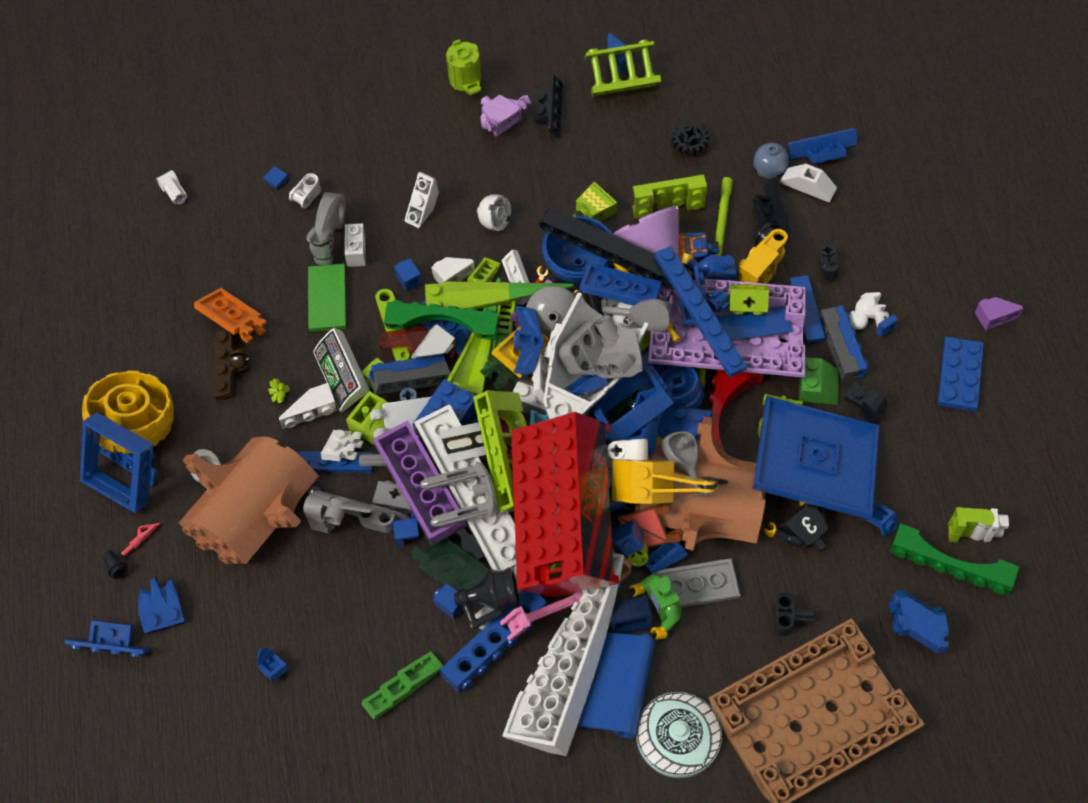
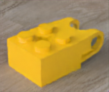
M774 229L757 247L754 246L750 250L748 257L742 259L738 265L737 281L767 284L776 274L777 265L785 256L784 246L787 243L788 235L784 230ZM780 234L784 239L777 241L774 239V235Z

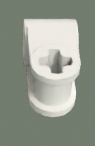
M313 173L306 174L297 186L291 190L289 200L292 202L296 201L304 209L309 207L311 202L321 192L318 177Z
M648 439L612 442L608 446V454L616 460H648ZM616 447L622 448V452L616 451Z

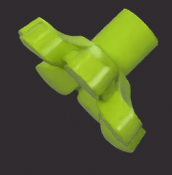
M273 379L270 381L272 388H269L268 392L270 395L273 394L271 397L273 402L278 401V403H282L285 393L289 392L290 388L288 385L280 383L279 379Z

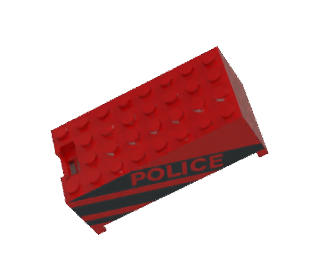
M572 412L511 431L517 590L555 598L574 594L575 591L586 588H602L619 584V575H615L613 569L606 433L610 432V424L577 412ZM553 564H562V568L550 570V566H553ZM562 571L560 577L550 579V574Z

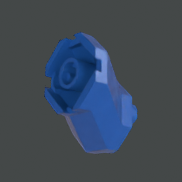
M905 590L895 591L892 594V601H889V611L894 615V621L892 622L893 632L899 633L900 636L909 635L936 653H945L948 649L949 641L944 642V638L949 636L946 614L941 612L942 608H932Z

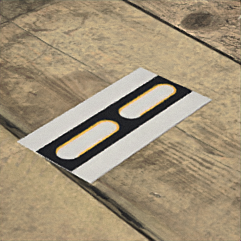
M479 422L439 431L450 463L486 455Z

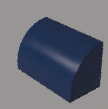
M647 597L614 602L609 623L611 633L624 634L652 629V616Z

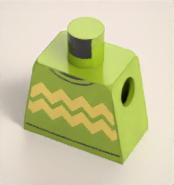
M593 182L576 200L577 212L573 216L590 217L601 222L617 213V202L597 183Z

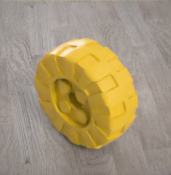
M140 371L116 372L107 375L100 381H96L89 388L87 395L84 396L82 404L83 421L98 412L153 444V447L169 434L174 419L173 401L166 385L162 384L155 376L140 373ZM100 434V446L103 449L113 453L115 451L123 452V454H132L129 450Z

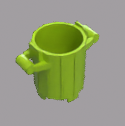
M461 40L454 41L446 53L450 85L455 90L466 91L469 95L481 92L480 82L482 75L477 45L466 41L461 42Z

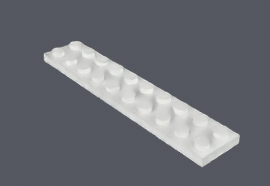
M450 404L414 422L441 474L473 466L476 462L481 463L479 457L450 463L439 434L440 430L461 426ZM479 477L447 485L460 509L486 502L485 495L476 498L474 496L472 486L481 484ZM496 501V512L492 517L488 514L466 521L491 568L494 570H505L508 567H512L517 582L515 524L508 512H499Z

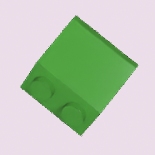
M805 357V376L800 377L799 401L837 405L839 370L821 358Z

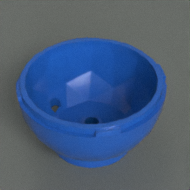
M572 216L613 235L610 229L593 218ZM546 233L544 235L542 254L546 265L552 274L569 284L580 286L589 263L608 268L612 264L611 261L552 234Z

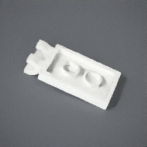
M431 397L384 403L382 405L383 409L372 410L373 412H370L371 420L384 419L385 428H378L373 432L374 438L407 420L413 428V422Z

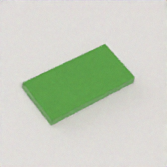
M345 264L309 266V332L328 331L333 328L338 330L346 329Z

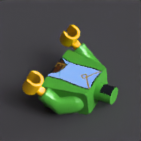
M654 573L640 583L630 585L629 589H635L636 593L633 597L642 595L647 590L662 621V627L651 629V634L657 633L655 640L667 637V631L679 621L682 611L680 599L668 576L662 577Z

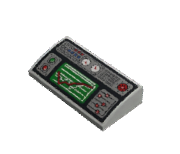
M336 328L331 329L320 340L313 353L326 382L329 384L339 411L343 412L370 390L343 331Z

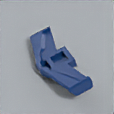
M517 306L516 313L521 330L516 329L514 333V349L521 352L514 373L529 375L535 371L541 349L544 347V337L541 333L536 310Z

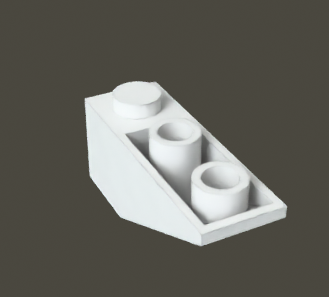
M326 383L309 389L279 417L282 429L292 428L299 423L310 422L317 417L327 416L337 411L329 384Z

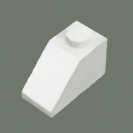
M446 257L441 261H437L432 266L433 277L439 284L443 283V281L461 282L475 270L474 261L463 258Z
M436 324L431 328L411 358L420 359L440 356L443 353L447 354L452 349V341L455 338Z

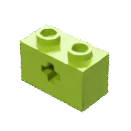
M730 284L729 310L735 314L752 312V314L761 315L763 312H768V285ZM748 297H751V299H752V300H750V303H747V302H746V300L748 299Z

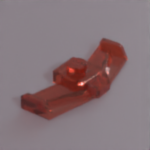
M415 326L408 330L382 332L379 348L383 350L386 348L408 346L407 352L414 353L429 331L426 327ZM455 340L452 341V349L447 354L443 353L452 359L455 357L457 345Z

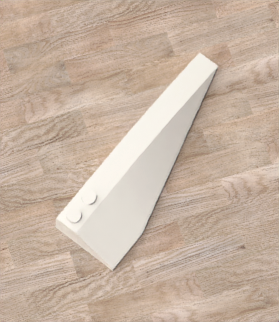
M613 553L614 574L619 575L620 580L624 555ZM619 584L602 588L591 587L582 590L583 595L579 602L573 604L571 608L573 611L569 618L564 619L548 645L549 650L547 654L541 657L537 663L539 667L534 675L531 674L527 679L528 685L523 692L520 691L502 735L504 738L548 753L567 756L596 672Z

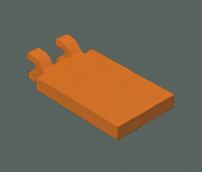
M222 288L194 302L196 310L232 334L239 333L242 340L246 343L253 340V337L249 334L254 330L260 336L266 333L262 326L266 325L267 321L261 318V314Z

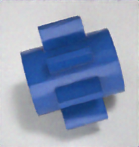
M714 289L708 294L709 297L706 302L714 313L719 311L722 314L728 309L727 306L730 299L726 292Z

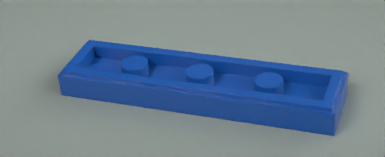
M809 276L790 278L791 286L805 287L803 334L806 344L825 341Z

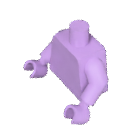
M498 95L492 100L489 96H485L481 100L483 105L480 116L482 128L488 131L492 130L497 137L522 120L521 108L526 109L527 104H531L529 97L524 95L519 100H514Z

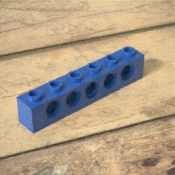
M523 591L519 595L520 605L518 607H522L523 610H529L530 613L547 606V601L539 594ZM511 606L504 609L502 616L492 620L440 669L441 676L458 693L461 690L468 689L473 683L472 680L477 675L481 676L484 674L492 661L496 662L507 647L510 648L517 642L519 636L508 641L507 637L511 634V631L506 628L507 624L501 626L500 621L518 607ZM532 621V622L530 623V626H529L526 630H524L522 633H524V634L527 633V632L531 629L532 623H533L534 621ZM495 637L501 639L499 643L491 642V640ZM480 651L486 653L484 657L476 656V654ZM465 665L471 667L467 672L461 671V668Z

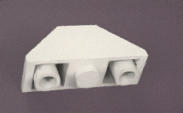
M808 164L787 168L780 181L781 184L829 203L837 190L835 184L823 170Z
M422 172L418 173L405 222L420 228L433 211L439 194L435 178Z

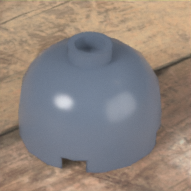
M772 142L766 143L757 149L754 155L753 167L762 177L777 178L778 175L785 174L789 164V155L782 145Z

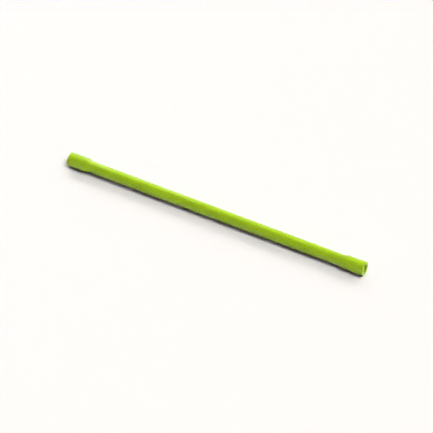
M729 177L722 179L715 242L719 243L720 252L713 254L722 256L729 200L733 180ZM697 368L696 373L705 390L706 368Z

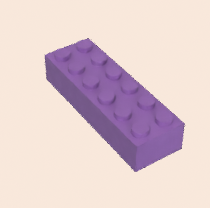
M408 420L373 439L377 451L431 546L456 533L461 527L465 528L467 526L466 520L443 527L431 525V519L436 515L459 510V507L446 485L430 490L421 488V481L425 478L439 475Z

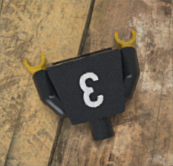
M799 501L801 507L779 524V529H776V525L773 522L768 523L769 527L773 530L764 529L767 537L775 536V538L795 547L804 548L812 544L819 552L827 546V543L821 537L828 530L825 509Z

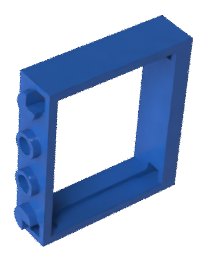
M642 360L643 371L632 377H622L591 408L597 420L610 424V432L606 433V435L612 442L627 439L674 404L670 398L673 394L655 368L651 364L647 366L644 360ZM651 380L657 391L612 424L606 412Z
M96 412L84 420L82 425L80 481L136 513L148 504L153 444ZM100 434L134 453L131 489L98 470Z

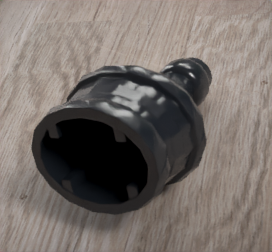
M508 567L505 570L489 569L481 582L474 588L469 590L462 589L454 593L455 604L463 606V611L471 628L478 629L480 626L502 616L504 609L520 605L517 582L512 567ZM470 603L486 605L493 609V611L476 619Z

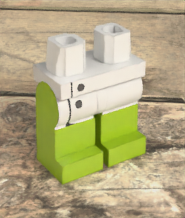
M957 507L948 522L949 542H958L960 537H971L974 540H982L984 538V542H990L993 537H1002L1004 529L1009 527L1008 515H999L998 510L993 508L987 510Z

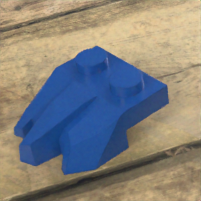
M154 577L150 580V592L141 588L138 596V611L144 633L185 622L179 591L172 579L168 580L166 586L163 587L157 577Z

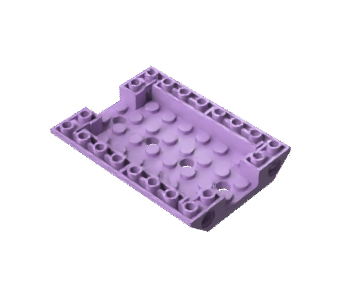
M705 278L702 288H705L707 298L709 297L708 294L714 289L716 291L722 290L730 296V284L768 285V309L781 307L785 309V320H789L793 329L792 332L731 340L747 365V369L743 372L795 377L805 376V345H803L805 287ZM661 285L657 299H661L668 304L670 322L681 339L679 342L674 343L670 338V333L650 331L648 363L724 370L709 344L704 340L697 325L683 326L680 298L676 291ZM748 297L747 303H750L751 297ZM728 305V309L724 311L722 314L719 311L717 313L715 312L714 314L716 317L732 315L735 313L729 310ZM779 339H786L788 342L783 343Z

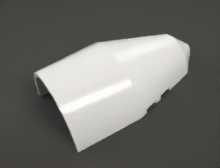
M579 292L552 341L543 403L550 419L572 412L585 415L622 379V377L606 378L609 383L608 385L579 396L565 391V387L582 376H571L559 357V346L584 322L595 321L603 317V315L592 309L584 301L582 294ZM614 322L616 325L635 330L639 344L649 326L645 322L642 328H632Z

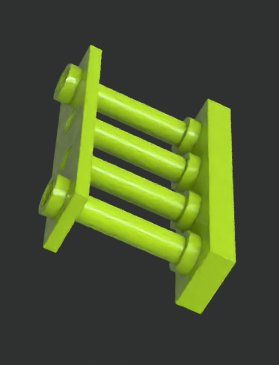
M642 40L638 42L639 44L598 50V48L588 50L585 54V60H592L596 81L595 86H592L591 89L592 97L658 86L661 83L660 75H655L652 71L648 50L653 48L654 41ZM642 51L646 75L643 78L636 76L632 52ZM625 53L629 78L626 81L619 79L615 55ZM606 56L609 58L613 79L609 84H605L602 81L598 58Z

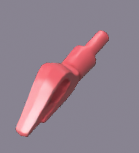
M155 523L140 526L137 537L129 542L130 545L121 554L126 556L133 548L136 549L161 524Z

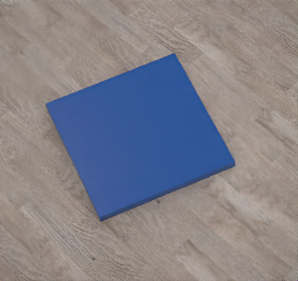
M767 396L764 404L753 489L871 520L873 516L880 425Z

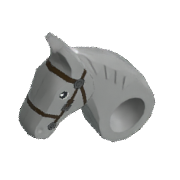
M324 193L318 207L315 227L307 235V241L310 243V250L315 263L319 266L331 265L333 263L334 231L341 229L345 220L346 200L344 194Z

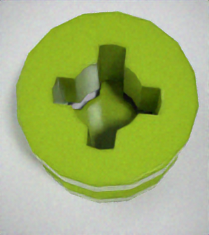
M644 543L643 549L628 555V560L633 566L639 567L647 563L648 546L646 543Z

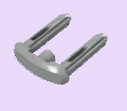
M476 462L473 466L431 476L421 481V488L430 490L479 477L481 484L472 486L475 498L483 495L486 497L485 503L436 515L431 519L432 526L443 527L488 514L492 517L495 514L496 497L494 485L487 469L482 463Z

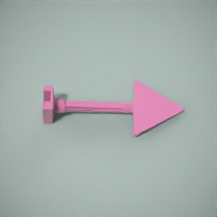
M577 590L570 597L528 614L524 613L522 607L514 609L500 621L501 626L507 624L511 631V634L507 637L508 641L519 636L530 626L532 621L579 602L583 595L582 590Z

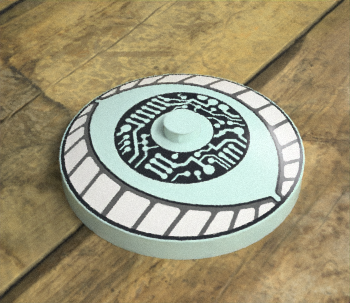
M673 692L657 697L645 707L639 717L636 740L642 757L654 770L669 777L686 778L703 772L716 759L721 746L722 729L717 715H715L713 709L704 700L692 694Z

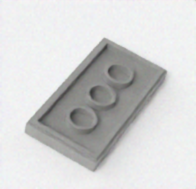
M732 558L663 569L655 572L662 577L668 576L680 599L681 608L740 598Z

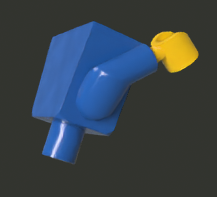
M683 253L681 262L688 264V267L693 271L694 266H698L699 271L704 273V278L731 281L738 277V266L731 255L720 256L713 254L697 262L693 259L694 255Z

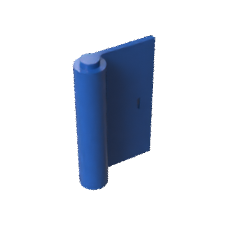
M607 632L596 672L577 727L613 731L614 734L623 738H635L656 641L651 635Z

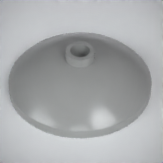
M547 286L539 289L530 297L526 308L536 310L541 332L550 339L551 332L554 330L556 323L562 324L576 296L566 288ZM550 314H555V315H556V318H555V319H551V318L549 317V315H550Z

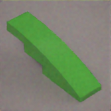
M430 651L399 670L397 676L382 684L377 692L362 700L361 705L375 720L429 681L440 671L443 665Z

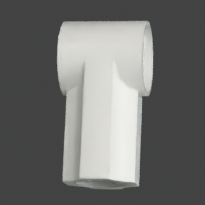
M173 170L156 178L162 191L168 194L174 204L180 205L185 202L187 194L181 187Z

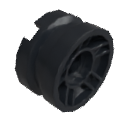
M766 223L761 226L762 230L756 231L753 236L754 240H752L755 245H759L774 230L772 224ZM774 235V239L778 241L781 235Z

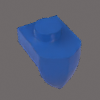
M268 648L260 649L257 656V665L259 670L271 682L289 670L287 664Z

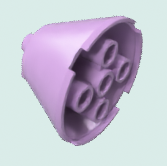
M672 206L638 219L639 224L631 226L628 224L613 233V236L653 254L672 246L679 257L678 206L676 208Z

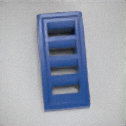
M587 375L580 377L565 387V391L579 396L604 387L609 383L606 378H601L598 375Z
M679 542L665 543L648 556L645 567L653 574L683 559L688 554Z

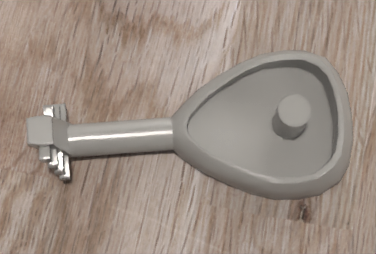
M606 298L601 300L604 316L607 314L629 316L633 322L643 327L645 322L648 323L647 330L662 332L668 328L670 309L668 304L661 299L644 300L635 304L630 309L607 306Z
M686 431L674 432L666 436L662 441L661 448L667 459L674 461V465L681 471L688 473L690 477L698 478L695 471L698 462V445L694 436ZM693 484L694 488H700L698 484ZM697 492L694 494V497L699 496L701 498L712 495V493Z

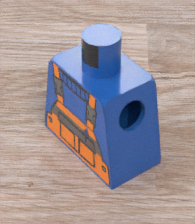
M679 233V259L681 261L683 253L694 255L693 259L700 262L708 257L709 254L720 252L719 243H708L706 233ZM682 263L686 269H691L688 267V264Z

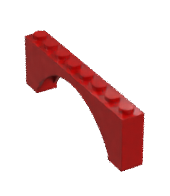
M714 369L717 371V376L713 375L711 387H715V392L710 393L709 403L713 404L712 409L708 408V411H712L713 414L711 428L713 438L723 452L725 450L722 446L718 429L721 415L730 401L740 392L754 384H762L764 375L762 373L741 372L729 378L725 370Z

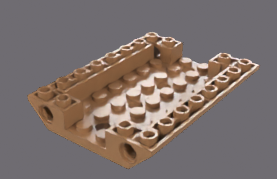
M852 618L709 697L722 730L763 796L770 803H791L925 725L901 689L895 691L873 659L875 651ZM869 683L872 686V691H863L861 684ZM834 703L837 706V711H828L826 704ZM798 723L802 730L800 732H793L790 729V724ZM762 743L766 750L763 753H758L754 750V745Z

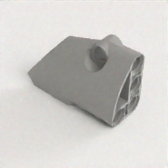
M610 315L603 316L595 321L584 322L558 349L559 357L571 376L598 375L601 378L632 377L643 371L642 356L635 330L616 325Z
M320 490L312 492L306 498L303 509L311 529L327 534L336 525L341 524L345 513L358 516L362 526L384 533L394 530L393 521L410 519L409 516L395 510ZM371 514L370 517L364 518V515ZM384 519H390L388 522L382 523Z

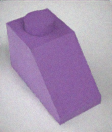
M997 297L986 298L978 303L975 314L984 329L989 330L1019 319L1023 307Z

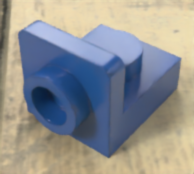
M878 502L873 506L871 520L865 518L866 521L880 528L884 537L894 532L899 525L895 512Z

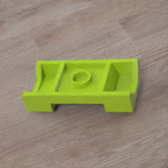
M704 175L633 186L635 205H632L635 219L643 218L652 214L653 210H661L672 206L686 205L687 210L704 208L707 193Z

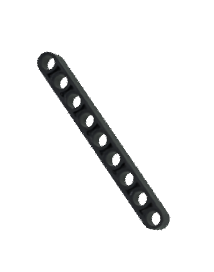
M548 208L540 220L539 226L545 232L643 277L662 281L661 285L674 290L654 258L653 253L554 208ZM686 269L694 281L695 274L692 271Z

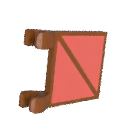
M659 503L652 507L618 516L621 526L632 520L638 524L645 533L644 543H646L648 548L669 542H679L682 539L683 533L681 529H675L669 533L666 532L659 515L669 513L672 507L671 503Z

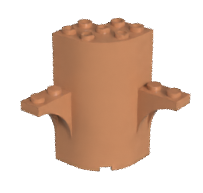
M704 416L702 423L699 422L697 427L699 440L696 441L698 445V462L695 471L699 479L703 476L725 479L728 481V484H717V488H715V492L712 495L701 498L699 496L694 497V494L697 492H674V501L671 503L670 512L659 514L663 525L668 528L681 529L683 531L682 540L685 541V549L694 550V546L699 541L709 538H728L757 543L765 507V492L753 489L756 463L739 460L723 452L716 444L711 432L712 418ZM655 445L653 455L648 456V460H668L659 445ZM674 465V473L689 476L688 473L681 471ZM674 481V488H694L691 483ZM635 503L634 511L652 507L659 503Z
M270 437L252 438L235 458L222 465L209 463L197 454H189L182 461L186 464V468L191 473L196 474L200 479V483L208 489L179 521V524L183 527L182 530L190 537L192 536L196 540V545L200 549L215 550L219 554L218 558L226 564H246L275 528L298 526L301 520L294 514L296 505L319 475L294 450L288 446L285 448L281 447L278 440Z

